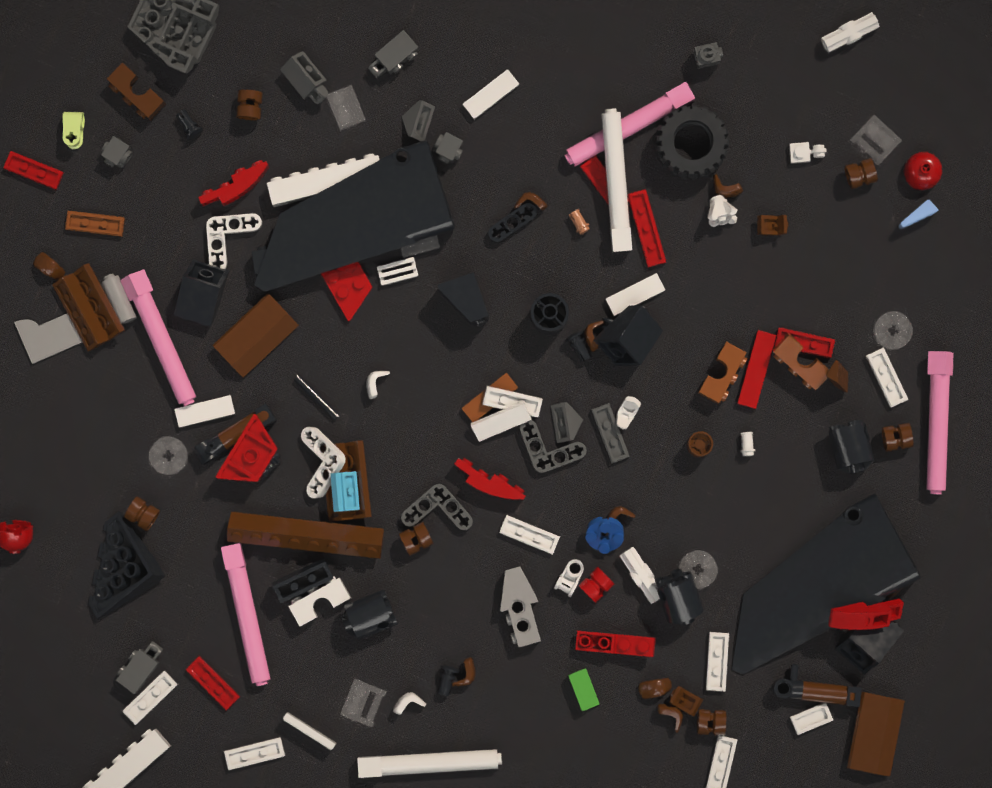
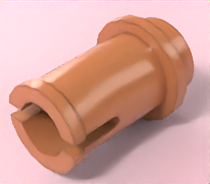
M579 209L568 215L575 225L577 233L579 232L582 235L590 230V224L586 223Z

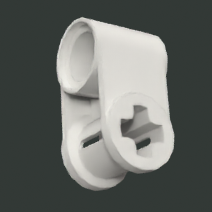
M572 559L568 562L554 589H560L567 593L569 597L572 596L584 570L580 560ZM572 563L580 565L581 569L578 573L574 574L570 571L569 567Z

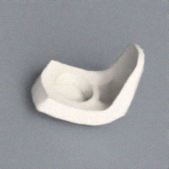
M374 371L367 376L366 388L370 399L376 398L378 395L376 379L390 374V371Z
M629 396L624 399L616 416L618 427L622 429L628 428L640 408L641 403L638 399Z
M407 692L399 698L393 708V712L399 715L402 714L410 702H415L424 707L426 703L415 693Z

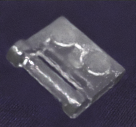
M875 115L851 139L854 144L857 143L869 154L878 166L902 141ZM864 133L884 151L881 155L861 138Z
M354 679L340 715L373 727L376 712L382 697H385L387 691ZM371 691L376 694L367 717L364 718L361 714Z

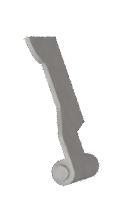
M109 274L103 277L104 281L100 285L121 324L123 325L136 319L137 317L119 276ZM68 313L40 326L32 320L14 322L32 364L83 343Z

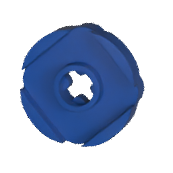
M597 517L588 523L585 538L592 548L599 550L602 554H607L609 551L620 547L623 543L624 528L614 518L602 519V517ZM602 532H603V533H607V532H608L609 534H608V536H602L601 533H602Z

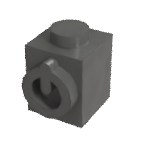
M717 42L697 46L693 50L697 69L718 65L721 62V58H723L722 48L718 47Z
M448 132L445 135L441 134L433 148V151L438 156L437 159L446 164L448 162L453 163L455 159L459 160L463 152L461 150L463 140Z
M113 136L110 142H106L103 145L101 156L105 158L103 162L112 168L115 165L123 168L129 162L133 152H131L132 148Z

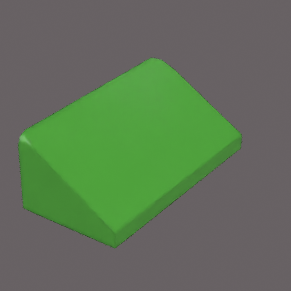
M587 669L569 674L568 676L581 711L599 705Z

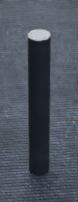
M300 375L294 379L334 420L340 416Z

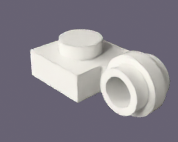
M809 142L789 144L791 164L810 162V155L813 154L814 158L825 157V153H827L824 145H814L813 149L809 150Z

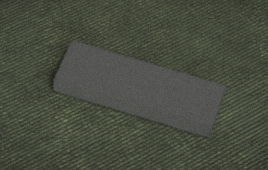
M610 404L592 409V414L611 463L630 457Z

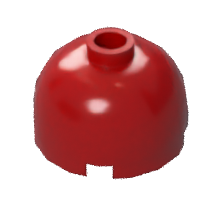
M918 152L912 155L905 163V180L914 189L928 190L940 181L942 164L934 154Z
M12 520L13 524L6 525V521L1 522L0 547L9 551L11 554H17L31 544L33 540V525L31 526L30 522Z

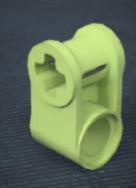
M83 112L63 113V141L69 148L74 150L80 148L83 144L85 124ZM75 136L77 139H74L73 143H71L69 139Z

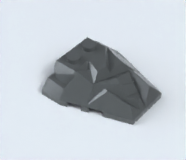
M140 0L128 28L165 61L168 66L187 74L192 70L194 64L200 62L216 29L217 24L215 20L218 16L219 5L209 0Z

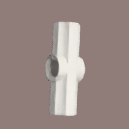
M871 12L856 21L852 20L843 24L838 30L822 37L821 41L825 50L830 53L845 44L850 45L858 41L863 35L876 30L880 26L876 16Z
M631 547L619 555L630 571V576L636 585L642 589L648 601L652 604L659 600L655 576L648 565L642 561L636 549Z

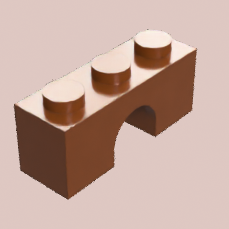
M787 333L773 348L774 358L781 364L785 362L789 366L788 370L794 376L799 375L802 377V383L807 388L811 389L813 387L817 390L827 379L826 375L829 369L817 358L809 365L800 364L797 361V355L803 349V345L791 334Z
M726 341L716 359L725 366V376L721 379H715L708 375L698 394L717 404L720 401L724 402L729 394L727 391L729 384L734 385L738 377L735 373L739 367L743 368L748 359L745 357L747 352Z

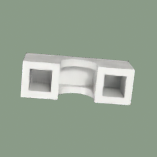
M334 576V579L326 582L324 587L319 589L317 586L309 590L308 596L302 598L300 595L291 600L292 605L289 608L300 627L318 617L314 610V604L319 598L328 599L333 608L351 599L341 578L336 579Z

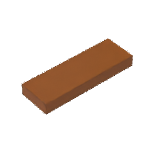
M68 211L65 230L123 237L125 217Z
M507 373L490 385L491 387L512 392L518 389V386ZM485 390L462 407V410L472 422L479 420L494 408L482 405Z

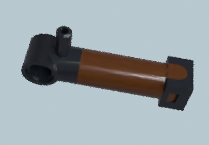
M265 403L238 422L196 445L193 450L201 464L204 465L212 461L223 452L232 448L253 414L259 417L265 428L276 422L277 420L269 406Z
M791 664L790 679H777L772 686V691L780 698L860 707L861 687L797 680L799 668L797 664ZM781 683L787 684L788 687L784 694L778 691V685Z

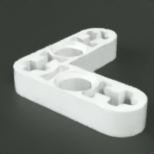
M241 214L210 218L206 225L209 264L213 265L217 261L216 255L212 256V253L219 254L223 252V256L219 255L220 261L224 262L223 265H220V268L226 269L225 234L258 231L262 227V220L259 215ZM242 218H245V222H250L252 218H255L259 223L254 228L247 224L245 225L246 229H243ZM232 219H237L240 222V226L235 230L231 229L229 222ZM223 220H226L227 230L224 231V227H217V231L210 228L214 221H217L218 224H224ZM220 240L222 242L221 249L214 250L212 242Z
M306 427L301 433L302 441L323 461L308 483L306 491L311 498H321L331 486L330 473H339L345 464L346 458L343 452L318 428ZM322 442H324L326 445V451L324 453L320 449V445ZM325 469L329 472L327 480L323 477Z

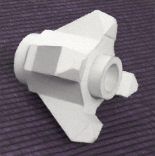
M722 195L711 198L708 214L709 224L712 227L727 223L735 224L737 221L735 214L738 209L729 204Z

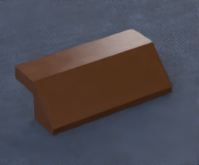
M89 263L81 266L74 273L61 277L53 284L88 352L112 340L124 331L119 318Z
M267 293L212 346L242 377H245L299 325Z
M363 440L336 443L334 445L343 452L346 458L345 464L339 473L357 472L360 510L334 512L332 486H330L326 492L329 522L371 517ZM326 445L321 446L323 453L326 451ZM325 469L323 472L324 479L327 480L329 472Z
M867 692L861 693L860 707L858 709L847 768L884 776L891 775L905 700Z

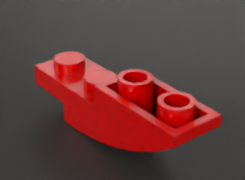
M257 161L246 170L244 167L235 170V174L231 175L234 183L226 182L219 185L220 188L217 190L209 189L201 193L202 196L198 197L201 205L206 206L220 200L222 205L226 206L249 192L269 169L267 161Z
M458 458L454 463L455 466L469 475L465 481L466 483L486 494L511 500H524L526 497L523 495L525 492L516 484L514 487L507 483L509 479L502 474L498 476L494 474L489 480L487 478L489 475L481 469L476 471L472 468L473 463L466 458H463V460Z
M895 599L868 606L864 602L833 608L830 611L828 626L848 630L889 627L890 621L901 619L904 602L901 599Z
M577 631L575 650L654 657L656 638Z

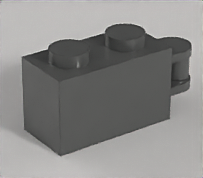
M403 30L375 54L377 60L368 69L376 78H379L386 71L390 75L393 72L396 74L404 67L403 64L407 60L412 61L418 56L419 47ZM379 63L383 66L381 70L376 67Z
M303 51L292 56L280 69L303 99L310 97L316 104H321L328 96V91L323 86L327 80Z
M152 641L145 651L143 649H139V651L134 650L128 658L130 660L129 664L126 667L123 665L117 672L119 677L116 681L133 694H137L160 664L156 659L164 649ZM150 650L156 653L154 657L148 654Z

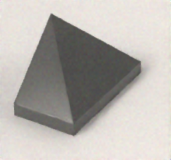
M419 100L402 115L409 137L420 142L425 140L435 106Z
M567 402L551 405L557 443L574 440L583 419Z

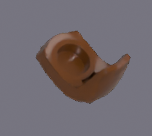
M717 174L713 176L717 195L730 198L738 196L743 192L739 183L723 186Z
M531 192L522 194L514 206L517 209L526 200H531L542 211L548 207L542 198Z
M41 252L36 256L33 265L45 275L56 280L65 275V270L46 253Z
M604 320L590 323L585 329V339L591 351L598 349V345L593 341L595 339L593 331L605 323Z
M618 506L609 512L606 519H609V517L616 519L619 514H625L633 518L636 515L625 507Z
M471 657L464 660L466 678L452 683V686H467L474 681L476 670Z
M669 678L644 681L639 684V693L643 699L659 697L671 690L672 683Z
M657 705V712L659 714L670 715L676 719L675 732L678 733L683 719L681 710L673 705Z

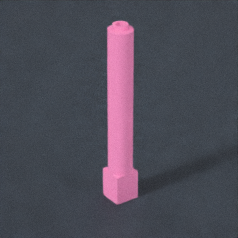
M684 82L666 92L662 97L622 118L623 140L667 116L674 109L678 110L681 106H687L694 102L695 97L688 84ZM603 129L566 149L567 154L564 156L569 165L577 166L604 151Z
M141 270L127 275L120 280L129 301L133 300L178 404H183L184 407L194 403L196 394L150 293L153 291L146 272Z
M928 351L930 401L926 490H930V494H942V491H946L950 376H953L954 354L947 351Z
M242 543L221 547L251 682L256 683V686L268 684L267 680L271 678L246 570Z

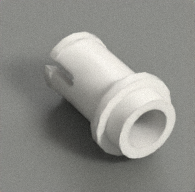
M753 432L740 433L742 450L740 452L742 456H754L756 450L753 449Z

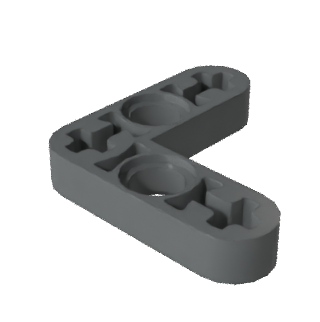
M530 420L520 425V432L533 467L539 473H545L580 460L586 455V447L581 442H575L547 453L536 423ZM526 423L534 426L532 434L535 435L537 433L538 437L526 440V437H530L527 431H523ZM532 441H538L541 444L539 451L534 452L530 449ZM576 445L579 448H583L581 456L573 454L571 455L573 459L569 460L565 449L569 448V452L574 451V446ZM557 452L565 454L564 462L557 463L554 456ZM551 455L555 466L551 467L549 463L545 465L543 470L541 467L536 466L539 463V459L547 461L549 460L547 456Z
M436 484L408 507L401 516L403 524L409 527L414 526L439 505L459 529L468 530L473 523L469 513L442 484ZM443 488V495L445 497L449 495L451 498L447 499L444 502V504L441 505L440 501L443 500L440 496H434V494L436 493L434 489ZM422 500H428L430 503V508L426 511H422L419 508V503ZM448 502H455L457 504L455 512L450 513L446 510ZM416 506V509L422 513V516L419 517L416 514L413 517L415 520L413 523L410 521L406 522L405 519L407 517L405 515L407 513L410 515L415 511L412 508ZM460 509L463 510V513L460 515L463 518H469V525L467 527L459 525L461 521L458 517L455 520L452 518Z

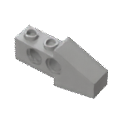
M521 567L505 570L500 608L501 612L509 611V614H506L508 626L512 625L514 632L511 633L513 644H518V647L541 641L531 604L538 602ZM514 602H521L523 604V610L520 613H515L512 610ZM521 620L528 623V629L524 632L517 629V623Z

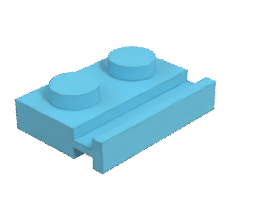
M357 472L330 473L334 512L360 510Z

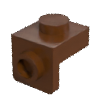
M787 215L757 216V235L779 236L787 234Z
M678 686L671 693L669 703L695 716L703 699Z

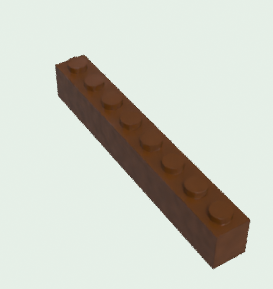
M231 512L227 528L228 542L381 559L384 529L240 512Z

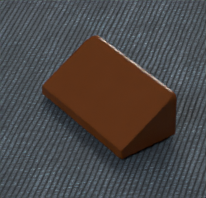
M836 360L826 377L836 388L847 393L848 371Z

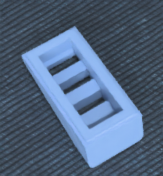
M930 199L926 200L904 219L898 227L904 229L935 214L939 210Z

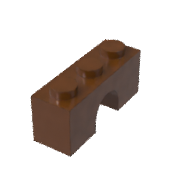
M122 62L107 78L110 83L108 86L116 94L120 92L124 96L122 99L129 106L133 104L138 109L136 113L143 119L147 117L151 121L166 103L151 88L143 95H135L132 92V87L139 78Z

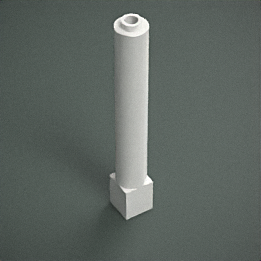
M616 108L605 109V113L601 115L611 226V247L613 252L632 250L629 224L621 112H617Z
M497 749L357 758L359 778L498 769V765H502L501 753H497Z

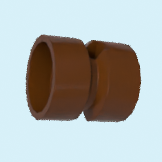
M238 90L237 101L240 105L236 109V118L260 120L261 108L259 105L262 104L263 93L255 90ZM246 102H252L253 105L246 104Z
M871 158L860 161L859 165L852 163L844 166L850 189L862 186L863 182L868 185L878 181L877 172Z
M909 423L899 424L897 428L894 426L882 427V440L886 452L897 450L898 447L902 449L913 447V434Z
M698 431L688 438L687 449L692 456L703 457L712 451L713 440L708 433Z
M137 496L128 507L124 517L133 523L137 521L139 527L148 531L157 519L160 510L152 505L146 506V501Z
M423 522L413 526L412 531L407 529L399 533L410 556L419 552L420 547L425 549L434 544ZM416 536L418 541L413 543L412 538Z
M698 709L697 734L709 735L712 732L714 735L725 736L726 711L715 710L711 713L710 710Z

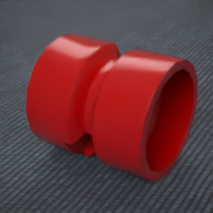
M599 567L590 574V579L585 578L578 585L595 603L603 596V591L608 592L615 585Z

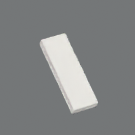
M507 69L464 102L463 106L475 120L518 87L519 83Z
M656 273L605 300L612 314L616 316L629 305H638L665 291V288Z
M884 347L866 355L890 408L908 400Z
M486 386L482 405L504 410L524 401L530 416L538 417L543 399Z
M229 395L176 408L175 413L178 426L181 428L234 415L235 410L232 397Z
M523 401L471 423V427L480 442L532 419Z
M506 515L499 532L552 555L560 538L557 535Z
M709 632L706 690L726 691L729 633Z
M163 671L122 712L137 725L178 684L166 671Z
M289 712L284 716L285 722L326 748L332 750L335 747L336 742Z
M718 735L706 788L727 787L737 739Z
M281 737L224 751L228 770L285 756Z

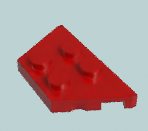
M359 262L321 273L348 322L352 320L354 314L373 288Z
M253 414L215 476L217 479L258 482L276 454L278 448L256 414Z

